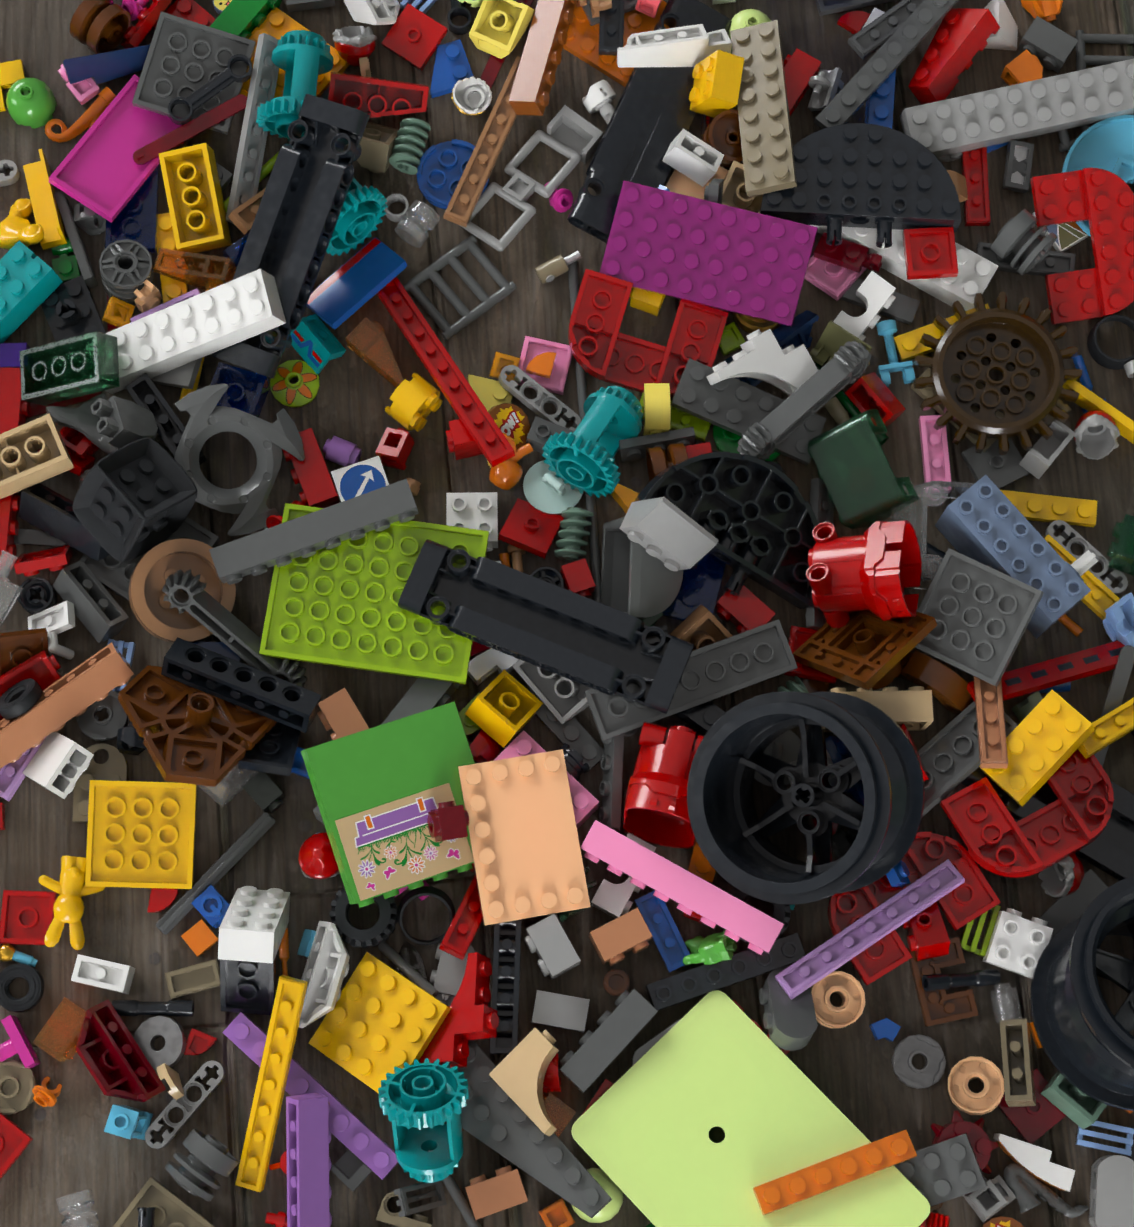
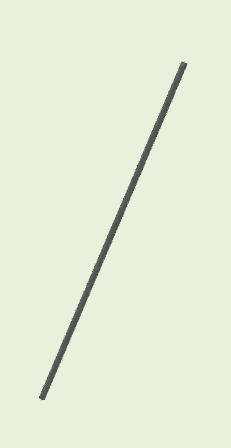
M577 261L568 265L571 315L579 292ZM575 359L579 417L582 421L585 416L583 405L588 397L586 371ZM585 491L586 510L594 513V516L587 517V520L592 523V526H588V532H590L591 573L596 585L593 599L600 603L601 559L596 496L593 494L590 497ZM622 823L620 828L611 829L622 834Z

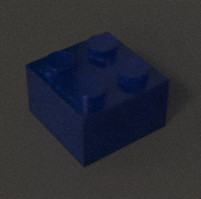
M219 362L211 385L227 384L228 389L216 406L236 408L259 418L270 389L267 377Z

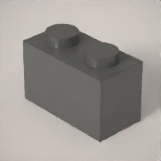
M1037 16L1023 36L1018 50L1024 52L1027 49L1031 54L1038 57L1046 69L1059 73L1072 54L1078 40Z

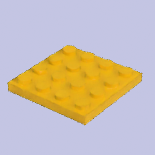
M90 780L85 886L192 889L197 785L179 782Z
M366 952L341 991V997L336 1002L334 1010L327 1013L309 1041V1044L379 1094L378 1088L381 1087V1080H387V1073L394 1074V1067L403 1069L404 1062L411 1066L414 1065V1059L419 1061L451 1008L371 953Z

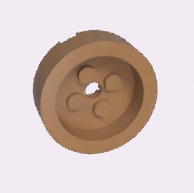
M193 539L168 540L153 547L137 563L130 578L129 602L137 620L151 635L163 641L174 643L177 637L188 642H195L213 634L186 610L184 613L179 614L178 608L170 609V601H163L166 594L162 589L166 584V579L169 575L174 574L180 569L184 573L191 569L193 576L200 575L199 581L207 583L204 590L229 612L232 611L236 596L235 584H223L219 579L209 551L213 547Z

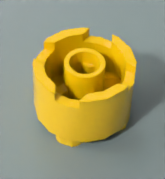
M413 373V379L410 382L404 379L389 398L393 403L391 407H385V412L408 431L415 429L419 432L426 425L427 416L431 411L436 412L443 400L439 398L440 391L418 373Z

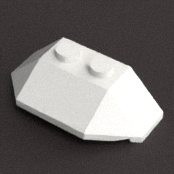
M343 0L354 21L371 25L395 24L400 10L398 0Z
M319 921L301 980L307 981L308 984L299 1028L306 1027L334 1010L336 1002L341 997L340 988L343 979L349 971L348 962L350 956L335 924L331 922Z

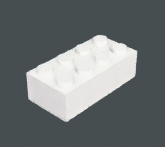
M253 886L237 888L219 927L218 959L273 963L289 923L290 892H283L279 888L257 890Z

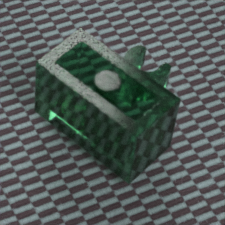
M1126 514L1121 522H1116L1113 528L1112 536L1115 537V540L1111 542L1107 551V556L1110 557L1108 567L1134 576V516Z

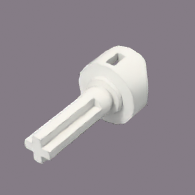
M603 79L589 88L588 94L582 98V103L590 114L600 111L608 125L615 110L611 102L617 95L611 85Z

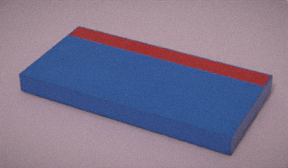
M375 237L312 291L306 306L335 330L408 265L403 258Z

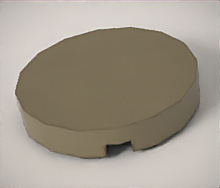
M17 1060L0 1062V1113L3 1115L22 1112L34 1101L32 1089L37 1085L34 1071L25 1068L23 1063Z

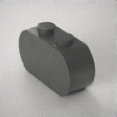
M783 966L771 971L763 988H760L759 1001L761 1005H764L763 1024L764 1028L768 1029L770 1040L781 1049L796 1051L804 1048L809 1043L818 1024L811 988H808L791 1000L776 981L775 976L789 967Z

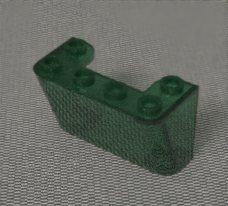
M869 409L810 439L808 442V452L814 459L818 468V474L828 489L829 498L839 513V520L845 527L850 529L870 527L875 521L885 520L919 500L909 476L895 477L876 437V434L888 432L877 409ZM871 418L875 420L877 426L874 425ZM903 485L906 487L909 494L905 492Z

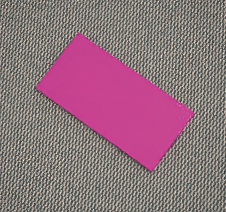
M135 74L49 177L50 184L111 223L160 164L158 156L144 165H138L133 160L134 152L182 126L173 123L168 116L133 106L132 101L140 79Z

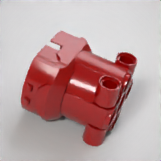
M875 521L865 531L864 535L844 537L838 536L834 525L830 522H823L814 527L812 535L816 544L808 552L809 568L806 571V577L812 588L813 604L815 608H820L830 627L841 628L845 626L850 619L849 611L870 610L883 621H891L894 618L916 617L919 594L904 595L905 587L920 586L922 573L920 546L915 529L910 521Z
M648 722L643 723L639 738V745L641 746L633 776L629 780L625 800L623 829H625L626 833H631L646 842L666 847L692 848L694 846L695 835L688 814L687 786L692 761L704 736L698 735L697 739H695L696 732L685 726H670L669 732H667V727Z

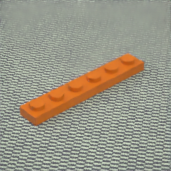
M903 1130L753 1188L762 1214L766 1215L912 1159L917 1154L907 1130Z

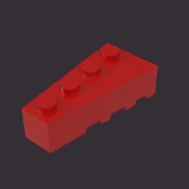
M951 8L944 16L908 86L920 104L945 100L959 82L957 77L970 68L973 64L971 59L978 50L983 51L987 46L986 40L988 37L998 32L1000 26L989 9Z
M331 72L328 100L361 110L369 114V118L426 112L429 86Z

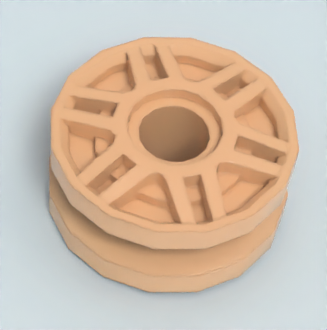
M833 971L810 987L816 1019L820 1025L831 1029L843 1028L856 1022L862 1015L866 1003L865 992L860 982L851 974L843 971ZM832 993H837L841 996L842 1003L840 1007H835L831 1004L830 995Z
M970 1056L960 1060L951 1069L948 1077V1094L952 1103L960 1111L969 1115H984L992 1112L1000 1104L1005 1091L1004 1078L1000 1069L992 1061L983 1057ZM973 1079H978L983 1083L984 1088L981 1092L974 1093L969 1089L968 1083Z

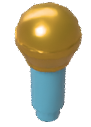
M2 944L0 946V960L3 962L15 961L33 967L38 962V959L17 951L11 944Z

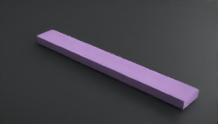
M947 859L775 976L776 981L792 1000L965 882L964 877Z

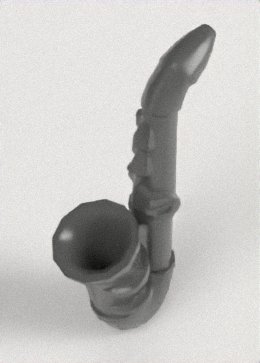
M1010 1163L1004 1169V1181L1016 1196L1020 1213L1041 1204L1035 1197V1194L1038 1195L1040 1200L1047 1201L1049 1206L1054 1207L1057 1212L1063 1213L1064 1216L1069 1218L1078 1217L1089 1209L1088 1205L1071 1207L1047 1185L1041 1183L1017 1163Z

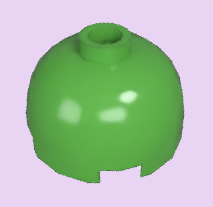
M37 78L17 80L11 85L6 96L9 114L20 126L22 124L24 126H31V128H38L46 125L53 118L52 114L55 111V106H57L53 91L44 81Z

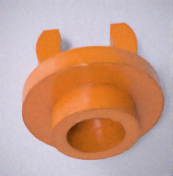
M48 1076L43 1079L41 1086L36 1085L32 1089L34 1101L42 1107H53L57 1102L56 1097L60 1095L62 1089L61 1084L54 1090L48 1089L47 1086L50 1083V1077Z

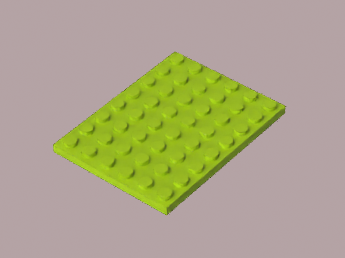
M285 503L282 523L324 508ZM411 520L404 523L397 521L391 523L390 527L383 531L377 532L372 530L366 532V535L358 540H351L350 538L341 541V545L332 549H326L325 547L316 550L317 553L307 558L300 556L291 559L292 562L282 567L274 566L259 654L275 658L466 684L473 641L451 632L445 625H435L425 617L398 607V603L427 539L454 550H464L469 556L476 559L478 557L486 558L489 531ZM456 560L453 563V567L458 569L466 565L464 560ZM436 606L432 613L434 615H442L446 609L443 606Z

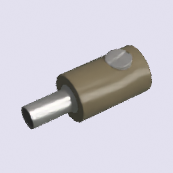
M579 251L565 258L560 254L534 269L541 283L545 284L569 271L568 265L582 257Z

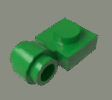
M66 238L67 244L51 248L53 255L60 257L51 260L53 270L63 281L62 283L81 276L76 256L69 255V253L74 252L69 238Z

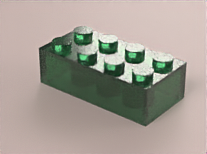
M96 331L19 351L22 401L47 405L120 387L117 337Z

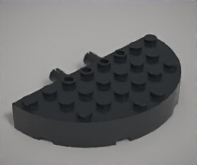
M848 123L831 126L814 132L793 146L797 187L763 194L759 211L760 214L805 225L827 226L826 243L832 245L835 236L834 246L842 244V227L877 228L876 246L882 248V243H884V248H889L892 246V229L953 227L954 232H956L961 223V207L955 185L937 157L924 145L900 131L867 123Z
M730 452L702 454L666 468L656 475L635 499L634 502L665 497L718 539L717 545L708 553L734 569L724 587L725 591L731 590L730 594L739 596L747 577L799 609L813 607L812 588L809 585L807 590L808 579L806 571L809 568L808 552L816 544L812 531L818 525V522L809 502L804 500L796 484L773 465L746 454L741 455ZM700 560L691 568L692 570L697 569Z

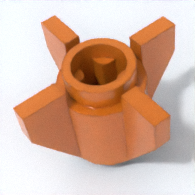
M1021 0V4L1034 18L1038 16L1047 22L1057 20L1056 15H1059L1061 12L1063 0Z

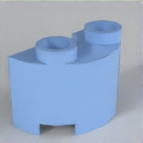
M1130 592L1105 610L1106 618L1102 622L1106 633L1113 642L1118 640L1125 646L1130 645L1134 647V596Z

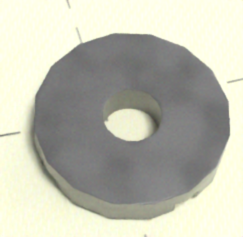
M164 1016L150 1017L141 1023L134 1034V1040L154 1070H157V1067L164 1063L169 1067L176 1065L184 1055L186 1048V1037H184L183 1028L172 1018ZM163 1036L165 1046L160 1051H157L154 1047V1041L157 1037Z
M921 1034L908 1036L901 1040L893 1050L891 1059L893 1071L898 1080L906 1086L916 1089L927 1088L937 1083L944 1074L946 1066L945 1056L939 1043L931 1037ZM915 1054H921L926 1061L924 1068L920 1070L912 1065V1057Z

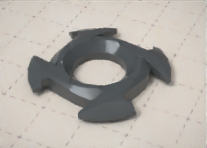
M211 385L187 394L174 404L180 412L187 411L190 414V419L175 452L174 460L194 482L198 490L196 502L220 512L240 514L228 531L229 536L250 534L266 527V520L269 516H281L276 508L269 509L265 503L281 467L282 449L299 461H304L302 439L294 421L284 408L276 414L277 420L274 423H270L236 408L216 406L228 389V385ZM217 433H238L249 440L255 449L257 457L255 472L249 481L240 487L233 489L217 487L211 484L201 472L199 465L201 448L211 436Z

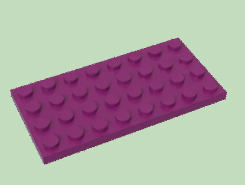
M624 180L600 273L633 283L632 287L792 327L818 227Z

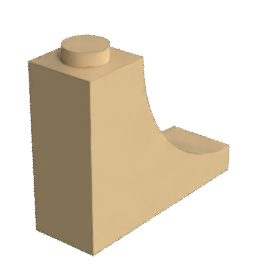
M535 1027L489 1075L534 1124L550 1137L557 1128L550 1120L544 1105L543 1082L547 1068L559 1050L553 1045L557 1040L546 1029L541 1032Z

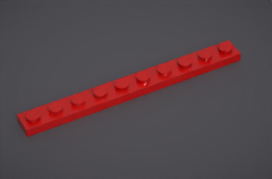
M395 277L377 293L378 297L490 465L494 467L514 457V449L401 282Z

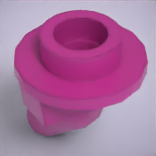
M123 0L121 7L130 13L131 21H134L150 0Z
M566 188L556 189L550 196L551 198H549L550 205L560 213L568 211L573 203L572 192Z

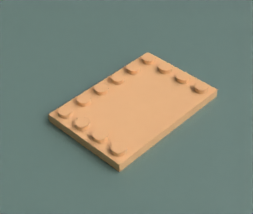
M563 749L458 766L464 807L469 815L468 831L484 926L590 908Z

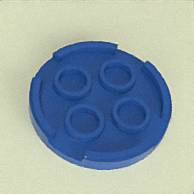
M452 139V141L432 145L423 153V156L420 158L421 163L417 166V182L422 195L434 206L447 209L475 148L473 144L463 140ZM490 177L485 185L483 192L489 185Z

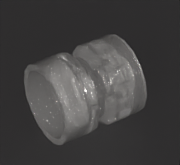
M415 200L406 212L407 217H403L395 227V232L408 244L420 248L429 236L427 231L435 228L440 221V217L430 206Z
M91 1189L56 1199L59 1214L65 1217L61 1222L62 1227H100L97 1211L91 1209L95 1204Z

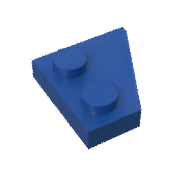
M460 39L437 46L430 88L431 98L452 93V89L458 80L473 76Z

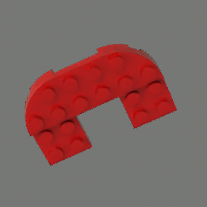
M1083 168L1077 171L1032 177L1030 181L1035 215L1038 220L1037 228L1088 220L1095 268L1045 276L1052 325L1106 317L1130 305L1134 301V193L1131 188L1116 174L1099 168Z
M585 269L569 323L568 340L574 358L587 373L602 381L644 393V383H669L671 398L674 396L689 358L712 367L728 312L680 299L666 347L619 332L633 283Z
M1077 749L1047 780L1058 800L1018 822L1014 820L987 777L942 800L940 805L968 847L967 852L981 867L1000 876L1019 878L1039 873L1095 841L1103 832L1111 817L1114 794L1110 779L1097 758L1092 755L1085 759Z
M917 832L914 842L902 858V861L909 869L910 875L908 878L911 884L947 859L965 879L962 885L937 901L955 931L1001 903L974 859L960 843L948 836L931 832ZM885 875L868 886L830 896L828 918L833 936L910 884L902 888L892 887ZM894 930L852 958L851 962L867 986L908 961L912 956L896 930Z

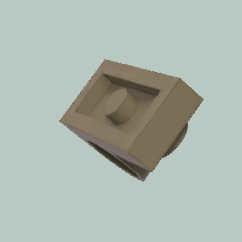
M394 1191L384 1196L376 1220L398 1227H432L433 1224L427 1222V1216L415 1213L412 1214V1217H399V1212L391 1211L388 1207V1201L393 1196L398 1197V1195H394Z

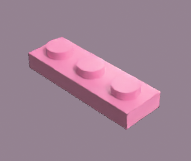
M942 415L920 416L918 419L925 491L950 490L952 487L946 425L939 430L934 428L937 419Z

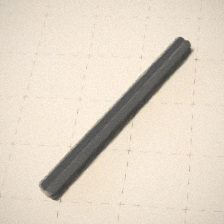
M264 812L192 886V889H189L156 923V927L163 934H168L194 907L191 903L210 885L215 886L275 824V819L269 813Z

